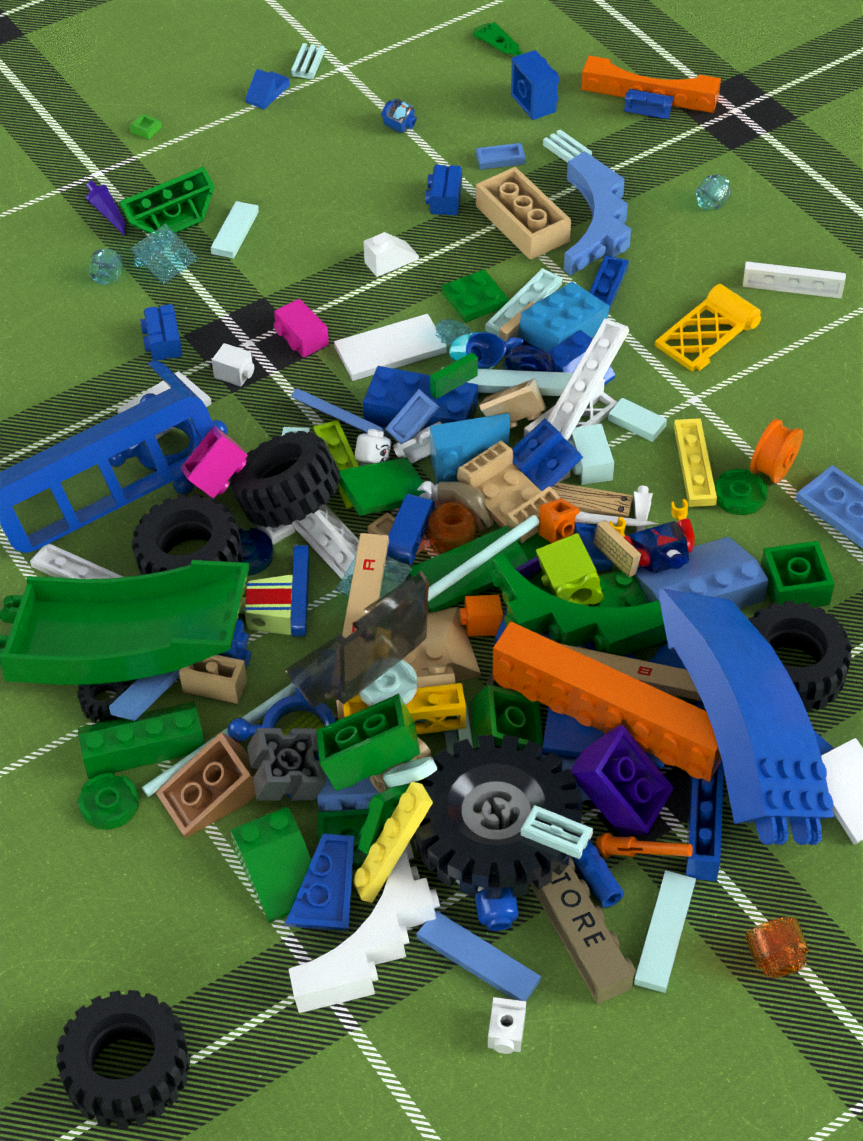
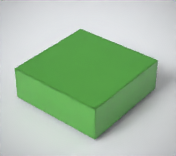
M142 114L129 127L131 133L149 140L162 128L161 120Z

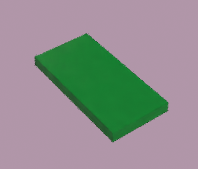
M504 526L408 568V575L420 594L508 533L510 529L508 526ZM517 540L427 602L425 605L429 612L446 609L464 601L465 596H475L495 587L490 572L493 570V558L505 555L514 569L527 563L529 559Z

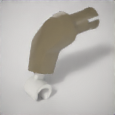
M425 481L417 489L425 491L419 497L431 499L433 495H438L439 502L456 503L462 509L469 511L479 531L485 530L484 525L489 528L494 524L493 519H491L483 504L485 496L478 488L465 482H439L438 487H435L432 482Z

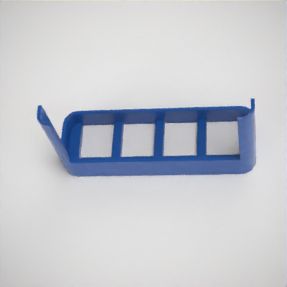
M158 361L148 362V365L170 389L1 471L0 526L13 548L24 553L35 551L184 476L180 467L190 455L168 465L155 435L191 418L198 437L202 441L214 426L203 401L166 365ZM144 441L157 471L121 488L108 458ZM97 464L111 494L74 512L60 482ZM50 488L64 518L27 536L12 506Z

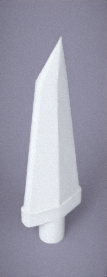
M580 511L579 514L575 515V523L598 524L605 520L608 523L612 521L613 525H617L618 521L616 516ZM622 517L626 521V526L643 527L659 524L646 520Z

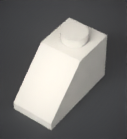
M386 232L364 241L365 264L376 277L419 259L418 254L406 241Z

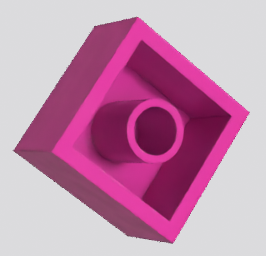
M213 426L180 468L189 481L214 499L217 494L221 495L227 489L230 483L228 480L234 472L239 473L247 462L245 458L248 455L238 443L216 426Z

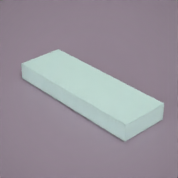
M235 202L211 246V254L235 258L259 213L258 205Z

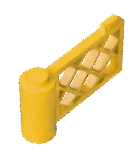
M717 284L709 292L707 299L655 341V346L691 372L696 369L701 371L710 363L709 358L742 330L747 331L751 328H756L761 321V311L724 285ZM707 309L714 314L715 318H700V314ZM718 324H729L733 328L730 331H719ZM697 325L698 332H683V328L685 326ZM700 325H715V331L701 332ZM716 338V342L713 345H702L701 339ZM680 339V346H669L666 344L668 340ZM683 339H698V345L684 346ZM699 352V357L693 362L684 356V353Z

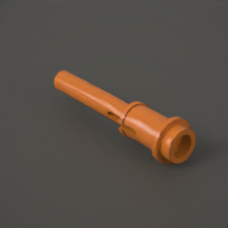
M610 833L598 836L595 844L599 854L604 858H608L611 855L634 857L636 853L691 857L693 853L691 844L637 841L632 836L619 837L612 836Z

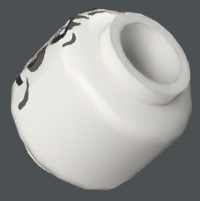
M368 429V433L358 436L355 459L360 462V466L389 461L391 441L383 436L384 431Z

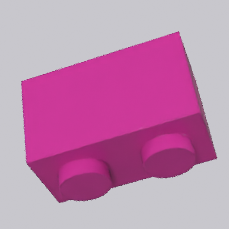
M300 298L274 311L275 331L279 336H283L288 341L291 349L297 350L303 358L329 345L327 326Z

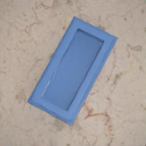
M521 143L476 148V158L480 170L526 163Z
M418 389L385 430L403 444L413 439L440 406Z

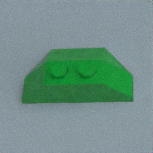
M203 166L119 201V205L130 225L161 240L203 222L215 186Z

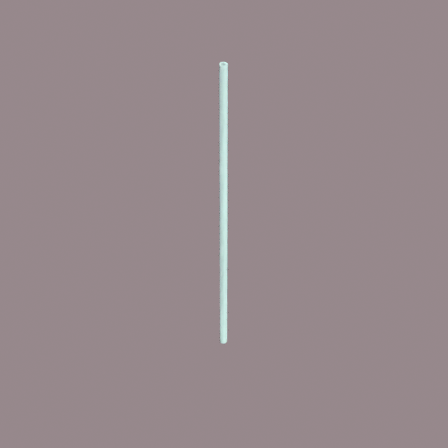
M532 515L378 622L374 627L372 641L539 525V519ZM340 650L312 668L314 673L313 682L337 666ZM293 683L289 684L242 718L246 719L250 724H254L263 718L276 702L285 697L295 695L296 686ZM228 728L222 731L227 736H229ZM215 737L144 785L142 790L146 796L150 797Z

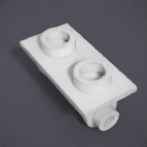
M430 426L421 430L413 439L403 444L400 442L394 444L393 449L399 459L407 457L410 463L413 464L429 456Z

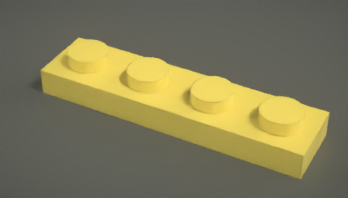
M701 418L675 420L674 431L689 507L715 506L717 496Z
M411 782L406 792L400 797L399 804L393 814L386 821L377 841L371 846L362 866L356 871L352 882L362 901L373 903L433 802L422 784Z

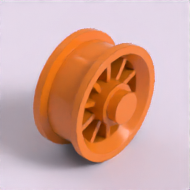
M774 419L765 429L751 459L750 471L754 474L762 472L770 476L771 482L779 483L791 468L798 454L803 439V430L799 428L791 430L783 426L782 420Z

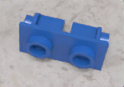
M629 89L625 95L624 112L669 119L673 97Z

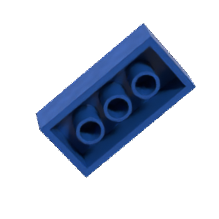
M377 366L363 400L364 420L386 428L417 390L420 389L440 406L421 429L423 430L439 421L441 424L474 419L478 407V384L466 382L440 398L435 399L430 394V375Z

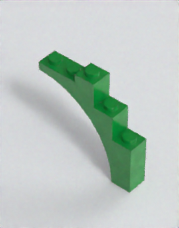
M505 555L493 558V570L490 572L494 586L501 589L503 600L507 606V615L504 616L506 627L511 621L537 634L549 631L553 641L574 647L593 641L598 652L624 656L667 640L659 600L638 606L619 608L592 607L569 602L548 594L530 583L514 569Z

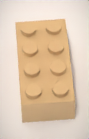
M516 167L476 184V207L530 260L570 242L571 219Z

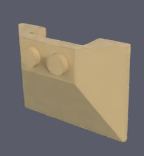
M458 607L404 618L374 639L371 644L369 662L381 657H390V660L396 661L399 658L405 660L412 667H416L417 670L429 669V666L433 664H446L447 667H452L455 674V682L481 677L465 626L460 625Z

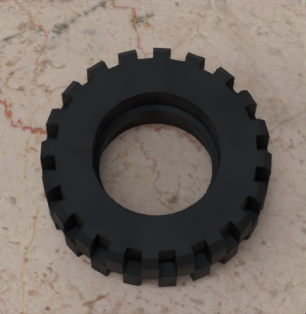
M297 431V433L288 432L283 436H275L272 440L259 444V447L250 450L245 458L247 460L245 466L239 473L234 472L230 481L231 490L249 521L261 527L277 528L280 525H290L296 520L301 521L310 513L314 514L318 511L321 505H325L330 500V496L334 495L337 490L340 471L325 441L312 432Z
M186 494L178 495L176 499L171 500V498L163 500V504L159 506L155 504L149 509L150 513H145L139 520L140 525H137L133 532L132 549L141 575L191 565L192 560L240 563L243 560V546L233 514L229 512L224 504L217 503V500L208 496L204 499L202 495L193 494L192 497H187ZM202 539L208 541L203 548L188 555L176 556L167 554L174 546L186 540Z
M785 601L783 605H779L778 602L770 604L767 610L765 608L759 609L754 613V617L752 616L748 620L773 649L781 647L797 648L805 651L816 660L817 663L809 667L797 668L784 665L800 695L807 713L811 712L812 708L819 710L826 707L827 702H833L838 697V693L842 691L852 657L851 641L847 638L848 633L842 625L838 626L839 621L834 616H827L825 614L826 611L818 606L815 609L809 607V603L801 602L800 605L794 604V601Z
M120 990L109 992L110 997L101 999L99 995L91 999L92 1005L87 1008L82 1005L75 1012L77 1018L67 1021L63 1028L66 1036L62 1035L58 1040L57 1048L59 1053L56 1056V1061L63 1086L75 1109H80L81 1114L89 1120H93L96 1116L99 1125L109 1127L111 1122H116L118 1128H128L129 1122L137 1121L139 1126L147 1123L146 1117L152 1114L159 1117L166 1112L164 1105L167 1102L170 1105L175 1103L179 1097L177 1088L183 1089L187 1082L186 1072L190 1069V1058L182 1024L178 1016L173 1015L172 1008L165 1002L159 1004L157 997L149 993L141 997L140 992L136 990H128V994L121 995ZM138 1038L149 1042L155 1048L154 1054L147 1066L131 1077L108 1079L93 1071L95 1060L100 1052L117 1040Z

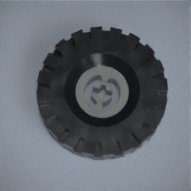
M493 734L478 736L477 748H473L469 740L464 739L453 744V756L443 749L433 757L437 770L428 777L419 780V784L423 785L433 803L413 835L416 851H421V861L429 871L437 868V878L449 887L456 880H459L460 892L471 896L476 895L479 887H485L486 898L502 899V888L510 887L513 898L526 895L529 892L530 882L539 890L552 882V871L560 876L569 865V855L521 836V828L534 805L581 823L582 799L580 789H576V779L570 769L562 771L563 761L550 752L542 758L543 746L530 740L523 750L519 749V737L504 735L502 745L495 746ZM535 818V820L545 823L549 826L553 825L538 818ZM563 829L564 832L579 837V835Z

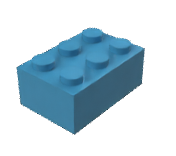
M570 282L521 312L518 336L545 354L579 330L593 338L603 320L608 318L610 306L579 285Z

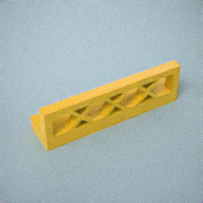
M462 683L417 688L413 699L406 704L414 722L420 719L427 720L424 723H415L417 734L466 729V704ZM359 695L342 696L344 718L369 707L361 700ZM459 715V719H444L447 716Z

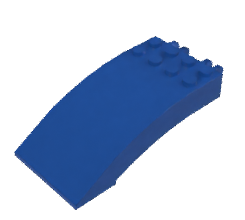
M663 588L659 589L658 595L668 648L675 649L690 674L706 709L723 763L734 824L755 823L757 834H759L760 838L759 841H762L765 845H772V843L783 845V843L788 841L787 823H790L791 832L794 835L793 838L796 844H819L822 841L821 838H823L820 821L834 817L832 810L833 799L829 793L826 781L827 770L822 761L815 733L802 699L776 652L732 600Z

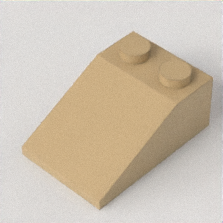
M535 378L487 396L479 405L486 417L509 413L510 429L517 426V421L527 418L528 421L539 418L542 415L541 411L546 409Z

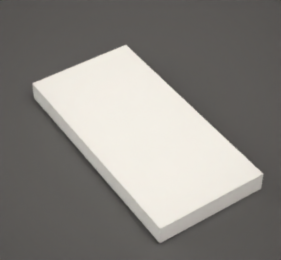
M428 314L334 341V348L352 381L374 375L377 366L398 368L447 353V346Z

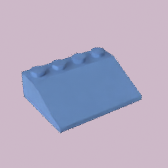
M729 536L695 546L692 552L688 554L684 552L682 554H675L672 557L668 555L658 557L649 566H638L635 574L648 603L658 601V590L663 588L729 599L740 609L765 601L768 578L757 560Z

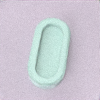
M425 757L390 768L383 774V779L389 788L408 784L428 777L437 770V766L433 758Z

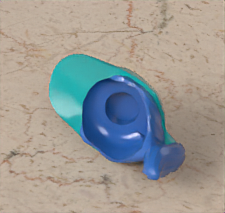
M490 332L470 333L456 338L450 346L449 354L454 361H457L473 353L478 357V369H492L503 356L514 354L523 343V339L510 337L505 342L496 334Z

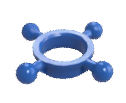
M153 393L145 394L141 398L140 403L156 395ZM190 419L173 426L185 432L190 439V443L182 452L164 455L168 465L192 454L200 443L198 434ZM220 420L212 421L214 426L227 435L228 429L224 422ZM143 441L108 458L111 466L119 467L125 463L126 459L136 457L146 468L157 471ZM184 475L173 481V488L181 495L189 494L194 489V484Z
M304 664L294 667L290 677L292 683L296 686L295 695L285 697L276 702L265 715L263 725L250 724L244 718L232 720L228 726L229 736L237 742H243L250 736H253L257 728H275L277 722L284 715L294 711L310 712L317 716L324 726L336 722L332 711L326 704L317 698L307 696L308 686L314 680L313 670ZM319 752L314 758L315 760H319ZM286 794L287 797H288L289 799H291V795H290V794Z

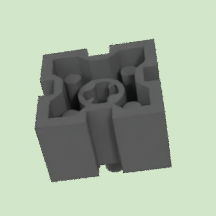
M257 728L247 746L251 768L258 769L253 778L256 800H281L284 794H290L291 800H315L326 783L325 773L320 765V760L314 759L319 752L316 729L292 728L289 735H282L281 728Z

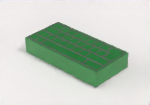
M470 353L430 375V394L435 399H438L477 377L478 357Z

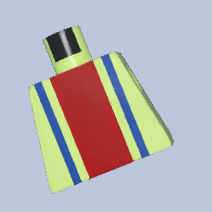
M293 575L250 580L247 583L246 597H242L239 614H245L249 630L291 635Z

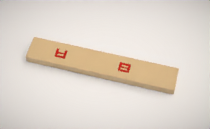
M360 533L335 680L340 679V676L344 674H357L359 677L362 667L369 662L389 544L388 535Z
M561 644L670 695L702 701L686 669Z

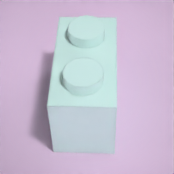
M602 424L575 427L568 442L579 451L583 458L573 467L574 475H579L581 485L612 481L614 460Z

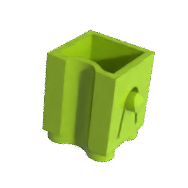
M578 533L536 549L543 574L541 578L543 586H548L553 596L582 605H593L603 600L604 595L601 591L597 570Z

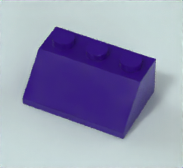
M618 725L585 748L570 770L577 784L620 835L648 834L674 789L623 725Z

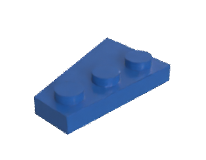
M322 835L284 926L348 931L354 836Z

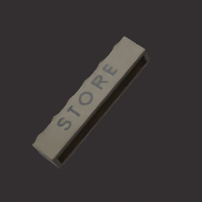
M569 855V865L560 876L552 871L551 883L539 890L532 882H530V885L595 1002L600 1004L631 990L635 969L631 960L628 957H623L619 950L620 943L616 934L613 931H608L604 924L605 918L601 908L598 905H593L589 898V888L583 879H578L575 873L574 862Z

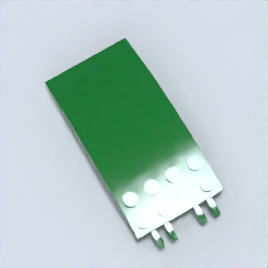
M192 560L191 565L167 571L103 579L27 576L24 594L6 596L3 601L4 608L0 610V620L13 624L9 635H0V665L5 682L56 685H91L123 682L173 672L231 649L249 571V563Z

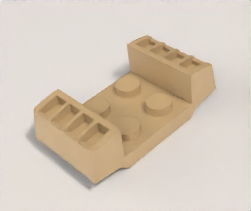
M499 441L458 468L456 477L458 481L478 488L485 496L483 504L490 517L501 528L508 526L510 531L532 515L539 519L540 505L560 499L559 495L550 486L543 491L539 490L513 464V450L503 441ZM539 525L517 540L520 543H524L527 539L533 537L539 532Z

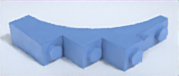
M585 151L568 161L567 180L587 200L593 220L587 232L578 243L565 252L564 271L570 276L584 269L594 260L601 258L605 253L615 257L630 247L631 228L624 224L627 219L628 203L621 199L624 194V178Z

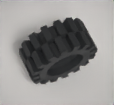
M129 681L79 685L77 694L84 716L87 719L90 717L94 723L98 719H100V722H105L106 719H115L117 716L111 715L109 706L130 687ZM104 691H114L117 693L115 697L107 701H97L94 699L99 693Z

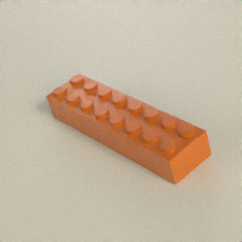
M511 621L493 647V680L501 687L511 688L520 692L527 699L539 701L549 706L554 712L571 716L580 724L587 727L592 726L604 732V734H607L618 725H623L644 752L658 757L664 764L675 765L687 771L694 778H702L708 782L712 779L722 759L712 725L705 710Z

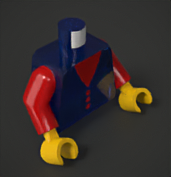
M683 499V508L680 509L674 506V501L671 503V515L679 520L677 523L672 521L625 536L626 521L622 517H618V527L614 526L612 521L609 522L641 554L638 566L652 573H658L671 568L679 569L689 562L688 553H691L693 550L695 534L690 519L686 518L688 515L687 500Z

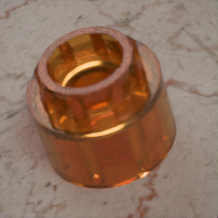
M449 502L436 508L431 513L428 521L429 544L437 554H443L476 539L475 516L464 505Z
M796 917L774 919L760 924L746 933L745 938L756 968L763 969L764 974L769 978L790 975L801 970L806 965L805 955L809 952V948Z

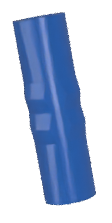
M588 839L587 846L583 849L580 859L573 856L570 857L580 877L587 883L603 908H608L623 898L624 891L608 869L605 860L600 856L597 848Z

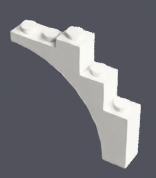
M410 842L388 876L383 894L373 912L359 929L335 949L313 961L289 969L293 994L299 1013L375 994L372 983L378 980L375 965L406 957L404 944L410 943L406 928L422 925L426 921L436 919L434 908L440 907L436 889H429L427 878H419L417 866L410 867L409 860L414 859Z

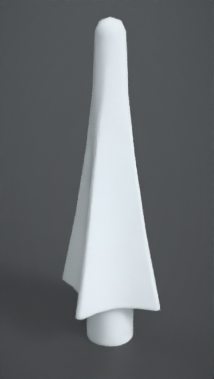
M639 486L638 492L634 491L633 508L635 519L647 521L653 493H648L649 488L647 486ZM636 526V548L643 549L646 526Z

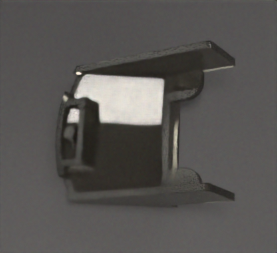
M422 571L364 608L366 613L352 623L357 630L351 635L344 638L340 633L285 669L289 678L312 708L333 696L344 705L400 662L427 638L429 580Z

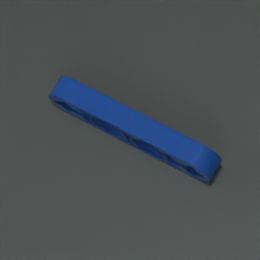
M294 545L291 601L292 637H306L309 545Z

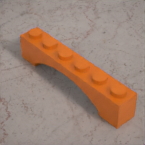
M590 55L582 71L581 90L624 98L629 89L673 97L672 106L714 113L721 78L705 75L680 80L645 77L615 66L610 62L611 59Z

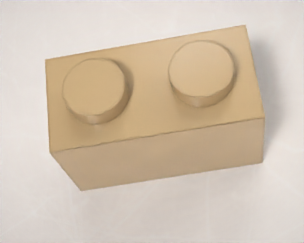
M215 655L189 665L179 671L184 693L235 704L239 703L247 683L244 660Z

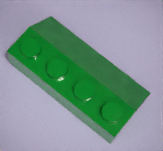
M194 701L144 712L135 721L118 718L78 728V737L88 779L104 773H116L184 757L204 744L200 720Z

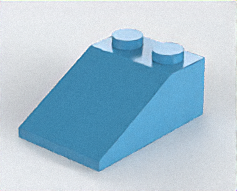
M509 413L430 426V461L436 483L459 482L456 478L459 467L499 441H503L509 446Z

